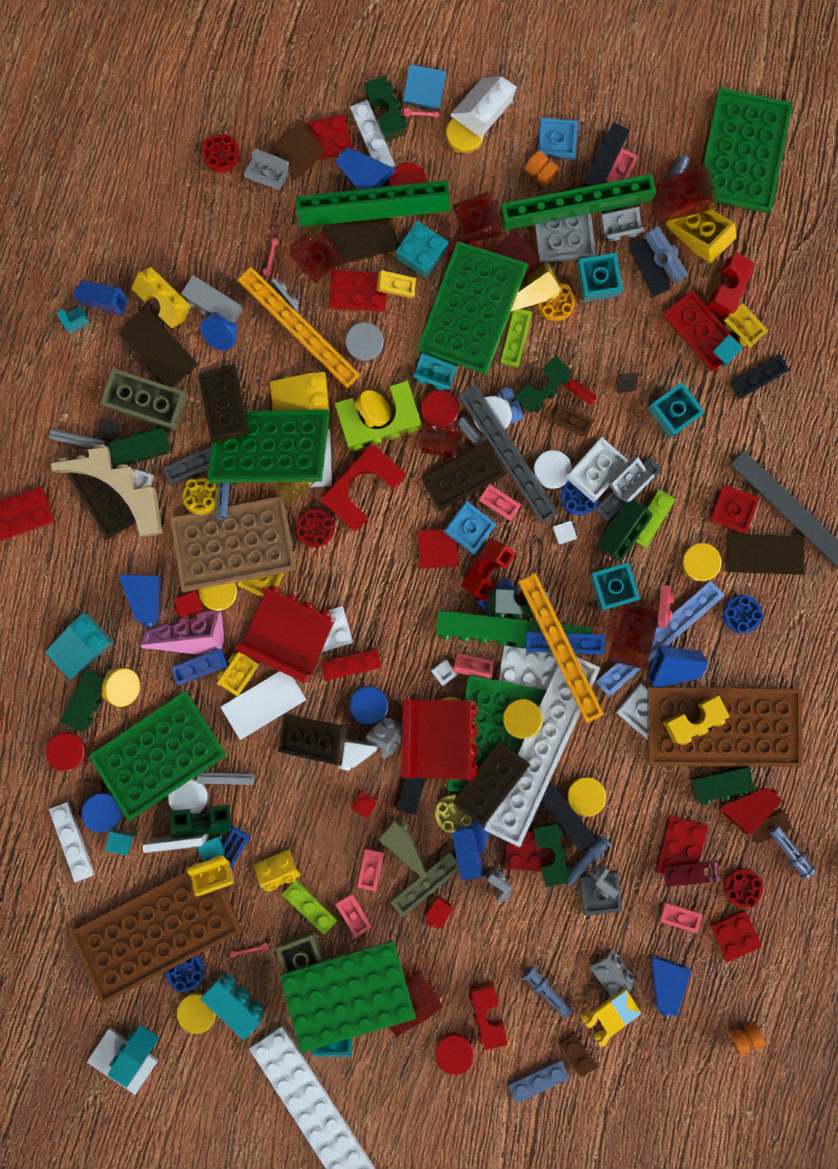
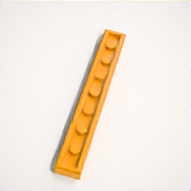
M251 266L238 278V282L347 389L361 376Z
M534 573L519 580L520 588L585 723L604 715L537 574Z

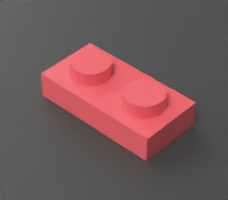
M622 148L605 183L628 179L639 156Z
M490 484L479 499V502L509 521L512 520L521 504Z
M662 585L658 613L659 628H667L668 622L672 621V611L669 609L670 604L674 603V593L671 592L670 586Z
M457 653L453 672L491 679L494 661Z
M365 848L357 885L358 888L376 891L384 856L383 851Z
M353 893L336 902L335 905L355 938L372 928L371 923Z
M664 902L659 921L698 934L703 914Z

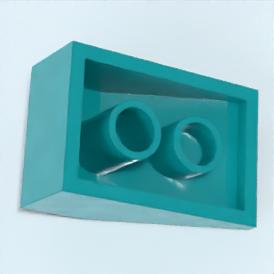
M83 613L67 627L45 653L67 678L72 681L108 649L114 641L90 614Z

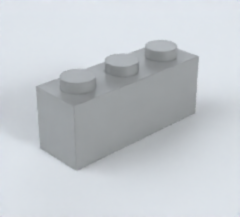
M194 275L181 293L182 297L191 305V308L197 307L200 309L199 312L205 317L213 312H217L229 322L236 323L244 311L240 304Z

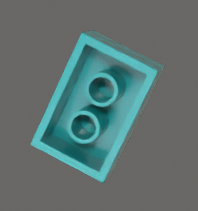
M223 971L207 988L201 1000L242 1040H245L261 1023L265 1014L264 1007L259 1001H254L250 997L247 989L244 987L240 988L235 983L236 980L231 974H226Z

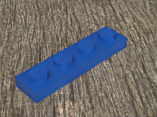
M526 632V652L552 653L543 633ZM566 634L574 653L604 654L605 635Z

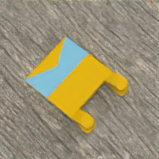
M624 988L594 1011L584 1013L581 1018L588 1028L593 1027L599 1019L605 1030L596 1032L594 1038L598 1041L599 1046L603 1047L612 1035L641 1015V1012L626 988Z

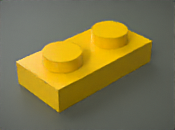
M382 270L378 272L377 291L407 298L415 297L416 278Z

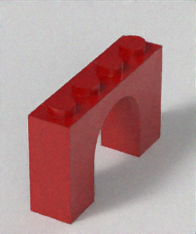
M374 444L370 447L367 445L360 452L362 456L357 461L354 459L347 466L349 470L344 475L341 473L334 481L336 484L331 489L328 487L321 495L323 497L321 499L322 503L355 533L368 520V517L349 499L348 490L353 479L361 474H374L394 491L407 477V474Z

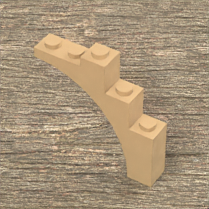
M96 445L94 449H89V457L87 455L76 456L75 460L61 458L57 459V462L51 463V469L55 473L86 474L109 484L122 496L130 507L140 536L147 537L163 534L156 489L150 487L149 484L139 485V489H137L134 469L128 467V465H117L115 469L110 449L105 445Z

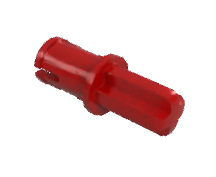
M573 378L566 385L561 384L573 392L575 397H580L589 405H592L597 399V395L585 388L583 383L580 384Z

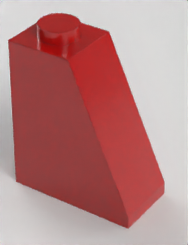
M764 788L724 805L720 812L750 838L783 800L780 799V794L774 789Z

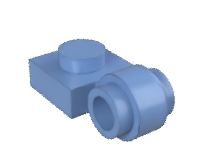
M504 387L496 392L497 396L507 400L511 408L512 418L510 424L523 420L524 415L518 400L511 402L515 398L512 388Z

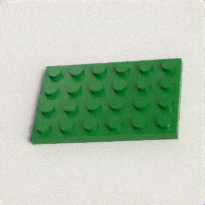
M719 87L696 199L769 214L772 210L793 103Z
M457 241L417 350L487 375L528 264Z
M328 409L245 411L249 434L212 444L207 476L209 483L322 482L330 413Z
M468 675L463 701H476V705H478V716L475 717V725H478V735L475 736V744L478 746V753L475 756L477 769L499 740L517 754L519 753L525 739L516 738L508 733L503 723L504 712L510 703L519 699L532 701L540 707L544 695L543 689ZM448 779L446 789L461 792L469 780Z
M184 691L89 755L128 821H132L228 756L187 691Z
M394 939L279 974L301 1053L416 1019Z

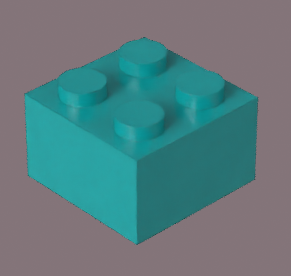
M417 221L396 250V259L425 279H428L445 255L449 242Z
M617 253L578 260L576 270L582 303L619 297L621 295L623 286Z
M683 382L647 408L669 439L705 413Z
M629 562L589 574L600 611L640 599Z

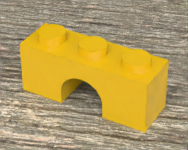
M152 267L137 274L132 290L144 302L155 297L161 307L158 315L171 328L184 322L191 305Z
M713 695L697 704L700 710V718L695 723H690L686 715L682 713L664 721L663 724L673 743L685 745L692 741L691 737L704 735L709 731L708 728L724 724L726 722L725 719L730 716L720 697Z

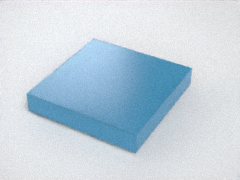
M410 65L403 103L440 110L447 71Z
M541 118L538 151L542 150L549 158L575 160L578 121Z
M465 501L443 532L474 555L496 523L468 501Z

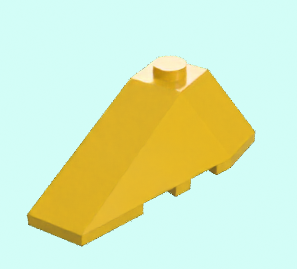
M547 262L529 274L526 282L521 284L511 311L545 302L549 298L552 300L560 294L562 290L561 285Z

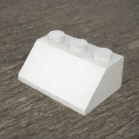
M502 76L484 77L450 116L481 138L512 102L517 87Z

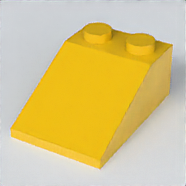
M693 198L666 223V226L696 255L709 263H712L736 239L735 222Z
M325 372L308 373L270 382L273 411L328 409L330 413L327 376Z

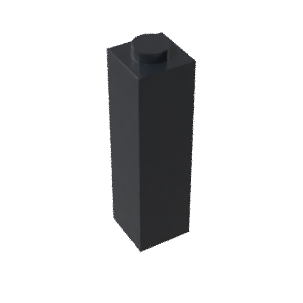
M613 122L581 188L605 183L630 130Z
M550 782L541 801L577 848L583 851L596 839L554 784Z

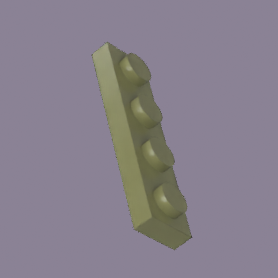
M449 851L426 871L424 879L421 876L418 877L393 898L390 903L404 917L459 871L457 859Z

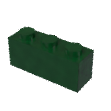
M160 426L153 427L146 433L135 432L129 438L118 437L113 439V442L108 443L114 466L132 465L173 453L168 432Z
M633 500L626 502L621 507L616 518L610 523L607 531L601 536L596 546L607 556L622 562L653 517L652 513L647 507Z
M86 669L60 720L61 723L79 732L86 731V729L88 730L94 721L92 717L95 712L99 711L103 703L101 702L102 685L106 676L92 669Z
M739 766L689 778L694 801L701 803V805L711 804L712 800L715 799L720 801L729 800L732 795L736 794L738 796H746L750 794V791L755 790L751 770L748 766Z

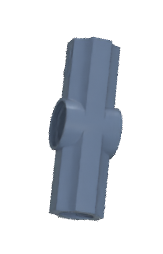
M659 226L644 236L655 253V263L665 269L674 284L689 275L678 258L679 252L677 247L669 244Z

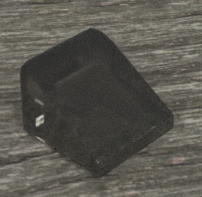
M636 372L617 377L616 386L618 393L631 392L637 389L638 374Z
M99 419L98 439L113 441V439L118 438L121 423L113 420Z

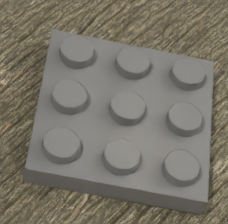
M591 214L535 225L539 264L573 261L596 256Z

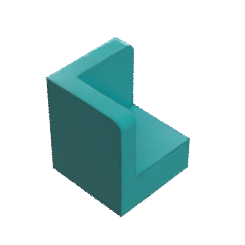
M78 307L68 313L64 309L56 312L64 328L70 334L90 324L82 307Z
M728 335L713 353L724 362L721 365L724 368L743 347Z
M118 829L111 830L105 851L128 855L136 833Z
M221 834L208 839L202 846H197L202 862L209 861L215 856L225 855L221 843Z

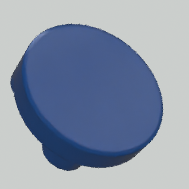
M217 312L211 313L201 322V334L205 341L213 348L226 351L231 349L236 343V331L238 328L234 322H229Z
M570 481L563 486L560 494V500L564 509L570 514L577 516L590 513L595 509L599 498L595 502L591 501Z
M738 595L726 602L722 616L725 625L730 630L736 633H749L759 626L763 618V612L759 603L754 598L748 595Z
M371 686L360 688L353 694L350 700V712L353 718L363 725L377 724L387 714L388 700L385 694L378 688Z
M101 792L90 796L85 800L82 807L84 824L95 832H107L113 829L119 823L122 816L121 808L113 795Z
M196 955L166 971L167 981L177 992H187L195 989L200 985L205 976V964L202 958Z

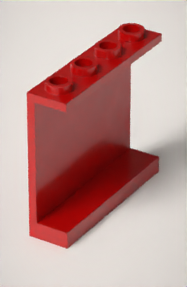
M274 585L269 587L263 586L261 590L265 593L243 643H238L235 650L303 683L308 682L336 618L331 616L332 612L322 608L320 611L314 608L315 604L304 600L303 603L298 601V597L288 592L287 594L281 593V589Z
M403 699L401 778L474 780V776H477L475 756L478 753V746L475 744V736L478 735V725H475V717L478 716L476 701Z

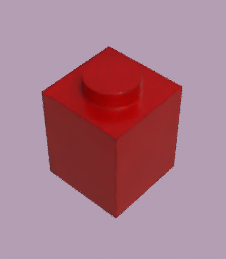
M193 591L174 599V610L181 618H186L206 609L199 598L198 591Z
M361 790L351 809L368 819L378 799Z
M436 895L425 913L426 923L433 928L439 927L442 929L453 910V904Z

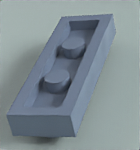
M560 1058L509 1082L508 1086L517 1104L570 1078Z

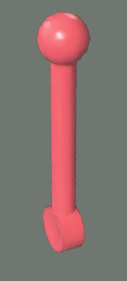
M405 108L403 111V115L406 117L420 115L439 118L440 116L439 111L421 112L411 111L408 108Z
M277 238L271 240L272 247L267 267L263 270V274L266 277L271 275L270 266L275 246L278 244Z
M264 942L260 946L240 951L232 950L229 956L235 958L237 955L262 949L266 951L269 949V943Z

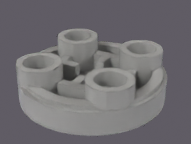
M361 322L349 329L346 335V347L350 355L358 361L372 360L383 350V335L374 324Z

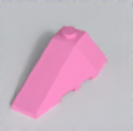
M221 610L203 611L197 613V617L192 619H180V623L172 626L165 624L145 631L141 647L199 655L222 649L224 642Z

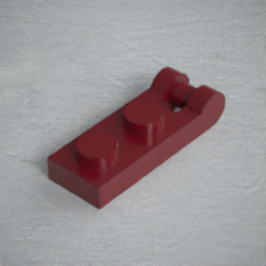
M718 861L663 866L665 886L672 887L720 882V875L717 872V868H719ZM704 869H709L710 875H704Z

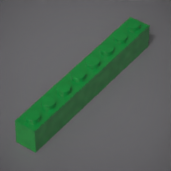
M652 174L503 203L500 208L503 230L506 231L651 202L656 194Z
M448 180L296 196V212L300 227L451 211Z
M438 611L436 634H440L439 638L443 639L459 636L458 640L470 641V638H477L479 643L489 644V640H495L497 645L508 646V642L516 643V647L526 648V632L542 633L536 621ZM561 624L566 634H592V628Z

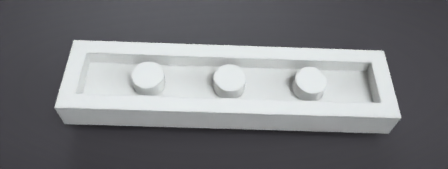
M368 100L351 106L350 110L370 157L395 168V163Z
M66 802L50 808L49 811L74 882L93 876L95 873L70 803Z

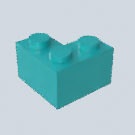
M142 1025L139 1026L136 1032L132 1030L126 1038L127 1045L123 1043L117 1051V1055L110 1062L109 1066L111 1069L107 1076L127 1088L160 1037Z

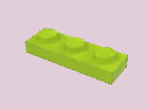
M522 309L513 311L500 364L519 368L532 312Z
M660 489L657 491L647 507L653 517L635 543L643 548H647L676 500L675 498Z
M297 880L293 881L282 893L323 935L337 922L338 919Z

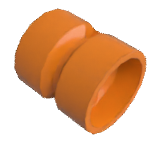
M539 150L527 162L524 170L532 177L536 176V181L544 188L556 177L560 168L553 161L549 162V157L542 150Z
M755 1021L744 1025L743 1030L736 1028L729 1031L730 1038L739 1056L750 1053L751 1048L757 1050L766 1046L762 1033Z

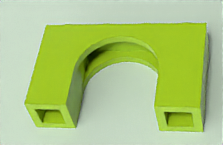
M408 381L390 386L396 415L392 423L382 429H372L362 423L354 407L355 402L353 398L335 403L349 450L358 451L364 449V445L370 443L378 445L383 442V439L390 438V440L401 437L400 434L406 432L413 434L418 432L419 428H422Z

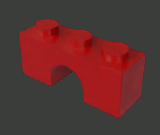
M738 252L729 256L720 272L722 276L727 278L729 288L720 285L713 289L706 307L723 317L735 313L739 307L738 301L746 291L745 285L753 275L752 270L755 263Z
M490 538L460 587L486 602L488 590L495 588V585L489 581L491 572L497 567L507 569L516 553L505 544Z
M378 649L320 662L325 681L382 668Z
M494 982L472 986V993L468 994L470 1005H475L476 1009L473 1017L475 1025L480 1026L481 1032L477 1033L480 1045L484 1044L485 1051L508 1045L503 1021H491L486 1017L489 1009L499 1006Z

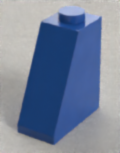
M350 148L341 151L338 155L339 158L335 161L358 190L379 188L397 171L394 167Z
M80 281L79 286L76 287L74 292L75 299L80 304L121 317L124 315L129 300L120 288Z
M120 575L119 579L136 622H142V626H154V623H160L162 577Z
M659 646L647 678L652 688H660L702 678L704 671L707 669L708 661L702 651Z
M468 826L456 828L457 832H452L461 880L486 877L474 829H468Z
M650 954L654 1005L659 1010V1013L664 1016H677L691 970L683 964Z

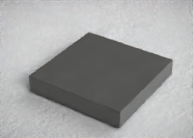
M617 871L609 872L604 878L619 892L615 899L610 895L606 898L595 888L596 885L589 878L591 874L580 875L579 883L584 916L622 912Z

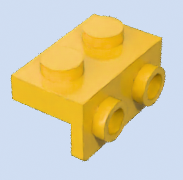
M743 303L739 305L735 313H731L724 319L726 322L724 326L731 333L735 331L739 336L738 341L744 347L747 345L751 347L769 331Z
M240 652L234 653L228 661L230 665L226 670L223 669L217 677L219 679L217 684L223 686L237 697L260 666L259 663Z
M289 849L253 865L259 886L264 891H273L279 885L291 883L297 877H300V872L296 869L292 853Z
M215 856L209 861L195 863L192 867L187 868V873L192 879L194 894L197 897L234 884L230 862L224 856Z

